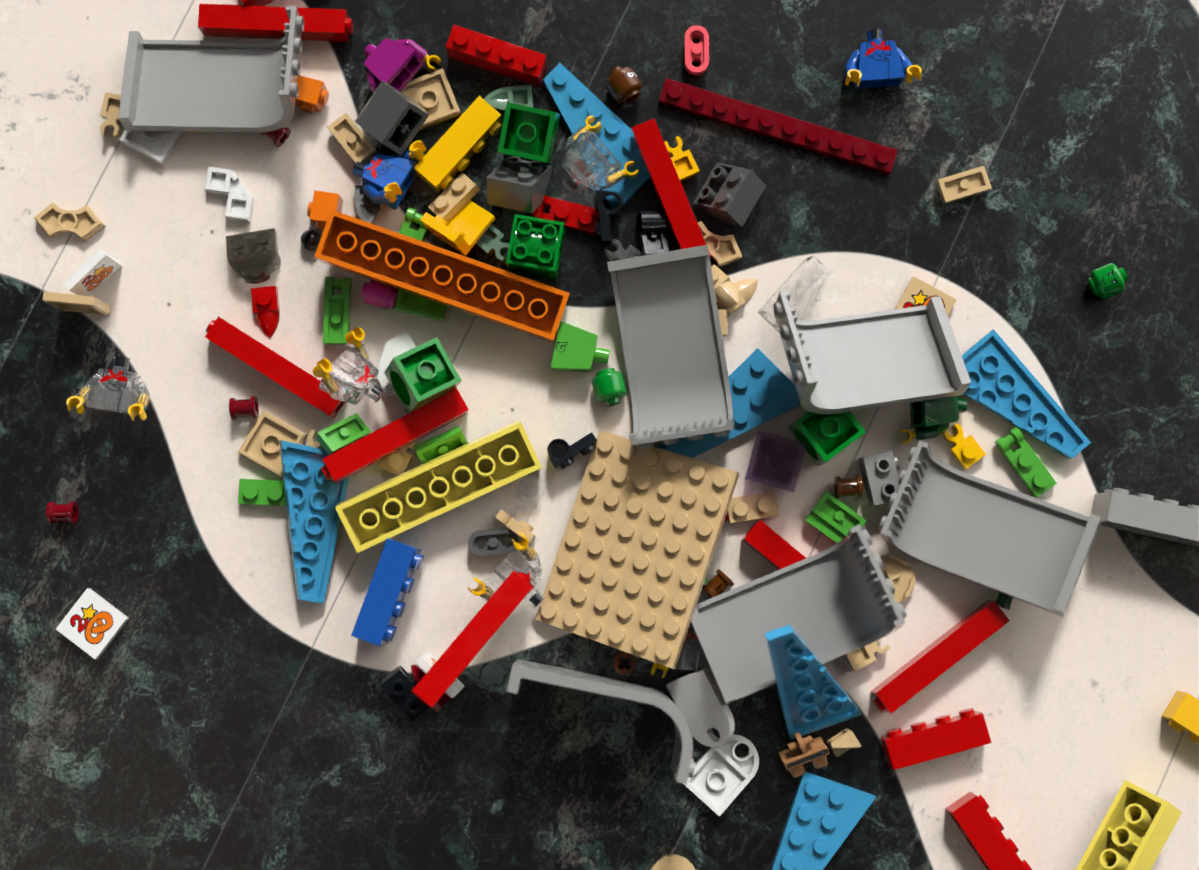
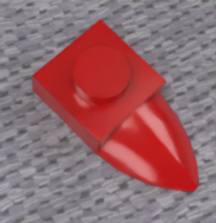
M276 286L251 288L253 313L256 315L257 322L263 332L268 337H272L280 319L278 288Z

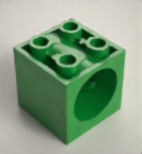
M507 102L497 152L551 163L560 114Z
M515 214L506 259L508 272L521 276L557 281L565 237L564 222Z
M437 337L394 357L384 372L407 414L456 389L462 381Z
M808 411L788 426L817 466L829 461L866 433L851 412L817 414Z

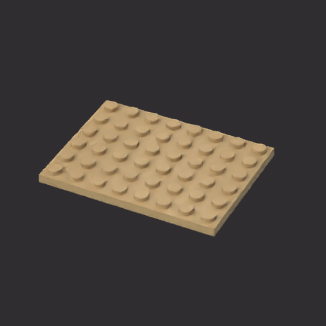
M599 430L597 442L594 445L596 449L592 450L535 620L675 669L740 473L654 446L639 449L638 444L631 445L630 439Z

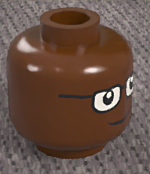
M618 66L609 72L608 75L610 77L606 81V88L616 102L626 105L635 101L640 96L642 84L632 68H621V66Z

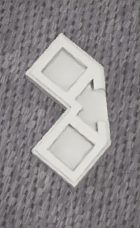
M208 167L204 191L206 193L228 196L224 218L226 220L251 223L254 198L234 171Z
M408 331L385 343L376 377L388 398L396 395L384 374L385 370L394 357L416 347Z

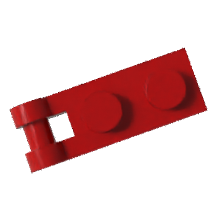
M545 195L542 204L533 213H529V217L564 222L565 228L595 235L599 211H595L593 207ZM544 206L551 207L549 214L542 212Z

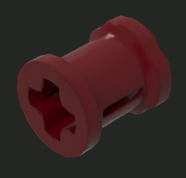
M285 127L274 131L260 132V134H265L274 141L273 143L276 147H280L289 138L291 130Z
M251 396L250 399L242 400L230 398L229 413L231 419L237 420L238 417L247 416L258 418L259 404L257 397Z
M49 502L47 504L46 520L49 524L69 521L70 524L77 523L79 517L77 502H70L69 504Z

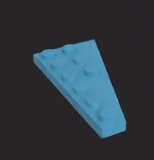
M559 63L543 79V83L573 137L586 126L585 121L588 116H594L595 121L590 126H595L598 122H601L602 128L598 133L589 132L576 144L583 157H585L586 163H590L587 164L590 171L597 176L596 180L600 189L619 192L623 197L624 206L650 179L631 134V129ZM628 161H634V165L629 166L627 171L633 173L639 169L636 177L629 178L625 176L608 184L607 178L623 170ZM613 195L607 196L606 199L610 208L616 209L618 199Z
M994 329L962 354L971 381L970 386L964 393L965 396L1068 459L1074 458L1091 443Z
M757 348L729 376L735 423L734 430H729L730 435L714 437V433L704 434V439L689 441V437L678 438L679 442L664 445L661 442L657 448L694 458L800 406L801 403L796 386Z
M279 440L296 596L299 600L324 604L341 522L335 507L337 503L345 500L349 478L336 485L332 479L327 481L321 470V467L324 466L322 459L329 456L324 449Z
M791 625L765 633L786 729L791 740L795 739L794 733L799 732L803 736L862 715L855 703Z
M805 771L801 775L771 870H823L875 800L876 796Z

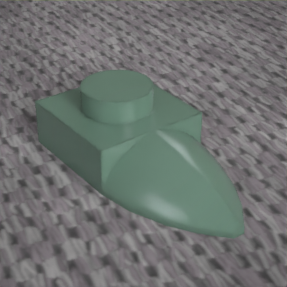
M532 85L499 88L488 94L484 100L493 108L506 110L507 102L533 107Z

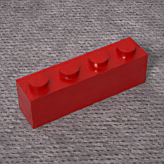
M453 25L446 44L449 58L536 87H540L547 67L545 54L457 25Z
M974 708L959 711V716L952 718L949 715L936 717L935 722L926 724L924 721L911 724V729L901 731V728L892 729L886 732V736L880 737L888 767L893 770L992 743L983 713L974 711Z
M969 792L945 808L986 870H1032L1030 865L1025 860L1021 861L1016 854L1019 849L1010 838L1006 839L1001 832L1004 830V827L995 816L993 818L987 811L990 807L981 795L977 796Z

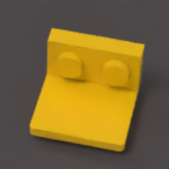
M469 200L448 222L439 215H436L434 218L427 212L420 220L433 235L466 256L493 223L495 217Z

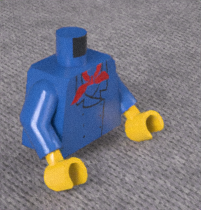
M873 29L867 32L868 42L861 43L858 49L852 52L845 65V85L848 86L849 82L852 81L854 82V89L900 86L905 76L907 83L912 82V77H916L918 81L921 80V67L913 65L903 51L897 48L895 41H882V31L880 29Z
M417 140L410 145L409 150L405 151L402 156L399 154H376L369 165L357 161L353 168V175L362 178V192L374 205L384 204L396 210L415 179V160L421 161L424 158L423 152L426 151V147L422 141Z

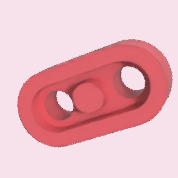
M692 26L686 31L684 37V66L689 74L699 76L706 72L709 65V34L702 26ZM698 38L700 43L695 44L692 42V39ZM698 61L701 65L694 67L692 63Z

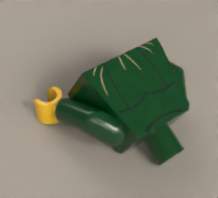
M958 396L911 402V429H915V431L900 430L898 433L907 432L909 438L907 441L899 443L907 444L915 438L919 441L940 436L949 429L951 422L958 421V413H965L967 401L958 398Z

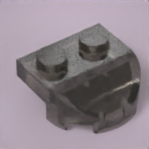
M275 228L226 236L228 262L234 274L246 283L257 284L270 279V274L276 268H280L281 258L278 253Z

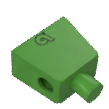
M560 321L551 371L591 372L593 362L608 364L610 350L596 347L598 340L596 334Z

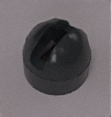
M307 230L301 235L300 241L306 250L314 251L317 249L321 237L316 231ZM309 234H312L310 243L307 245Z

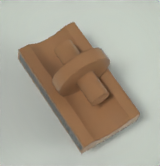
M799 732L794 733L796 741L787 744L788 749L778 752L785 768L790 771L794 778L805 773L803 764L809 761L812 762L814 768L826 766V755L830 754L821 736L812 739L811 735L802 738Z

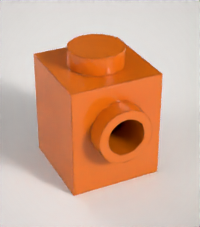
M297 76L299 95L295 100V106H299L300 110L308 113H313V110L321 112L323 105H327L329 99V91H327L328 89L324 82L304 76Z
M314 190L313 202L308 204L307 216L310 217L309 219L316 225V228L324 230L330 211L334 210L341 213L343 199L337 193Z

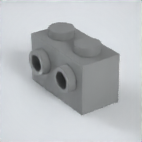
M891 450L859 458L869 507L889 503L894 492L897 493L901 485L898 484L897 470L900 467L897 456H893Z

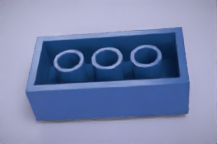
M387 538L351 636L378 646L393 641L397 631V627L394 626L396 618L402 616L406 603L403 602L404 596L407 593L410 594L415 579L411 577L414 569L419 570L423 560V555H420L422 549Z

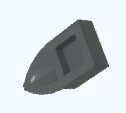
M355 186V211L361 220L371 223L380 211V204L374 205L362 192V186Z

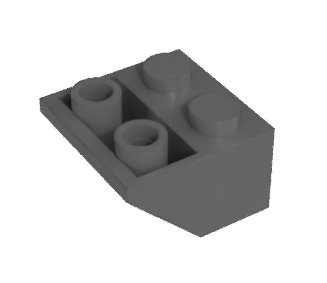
M382 80L355 122L383 145L402 156L429 117V114L420 104Z
M515 156L507 157L486 177L487 204L533 213L543 202L552 166L543 164L540 161L530 162Z
M717 162L693 204L725 223L743 227L766 185L751 169Z

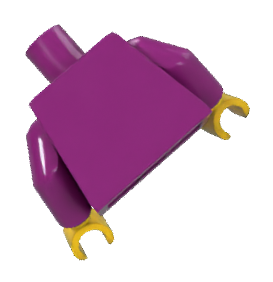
M386 38L377 47L370 44L364 51V55L367 57L364 65L368 69L366 77L369 88L373 93L382 80L401 92L425 64L423 61L426 62V68L430 73L436 71V68L431 66L430 62H436L438 65H441V60L437 55H427V51L411 39L393 41Z

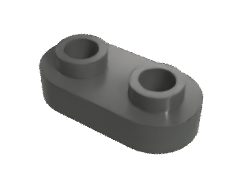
M510 529L477 531L470 536L468 547L476 556L509 554L515 551L516 548L512 542L509 546H503L502 539L504 537L513 538L516 543L519 540L517 534ZM480 539H484L486 542V546L482 549L477 547V541Z

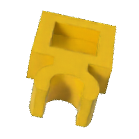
M677 136L675 137L676 148L669 147L667 141L664 143L669 155L672 156L671 160L680 182L699 174V169L690 150L682 151V140Z
M956 423L952 426L956 431L955 437L950 436L947 431L942 433V436L946 441L954 444V447L949 451L965 470L985 456L986 453L972 435L964 438L962 427Z

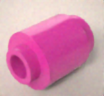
M370 280L369 283H364L361 297H364V303L386 310L388 308L394 309L399 290Z

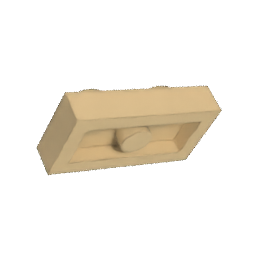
M347 113L327 127L355 163L357 161L364 163L377 153V150Z
M984 166L936 181L943 205L988 192L992 189Z
M462 172L428 207L435 215H439L448 222L480 191V188Z
M775 491L732 498L727 511L729 524L779 516Z

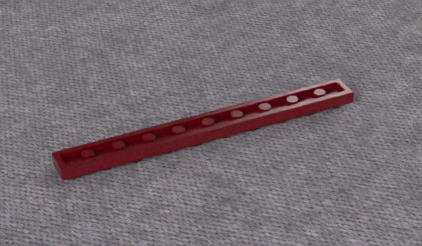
M668 78L665 80L659 98V104L887 175L891 173L898 151Z

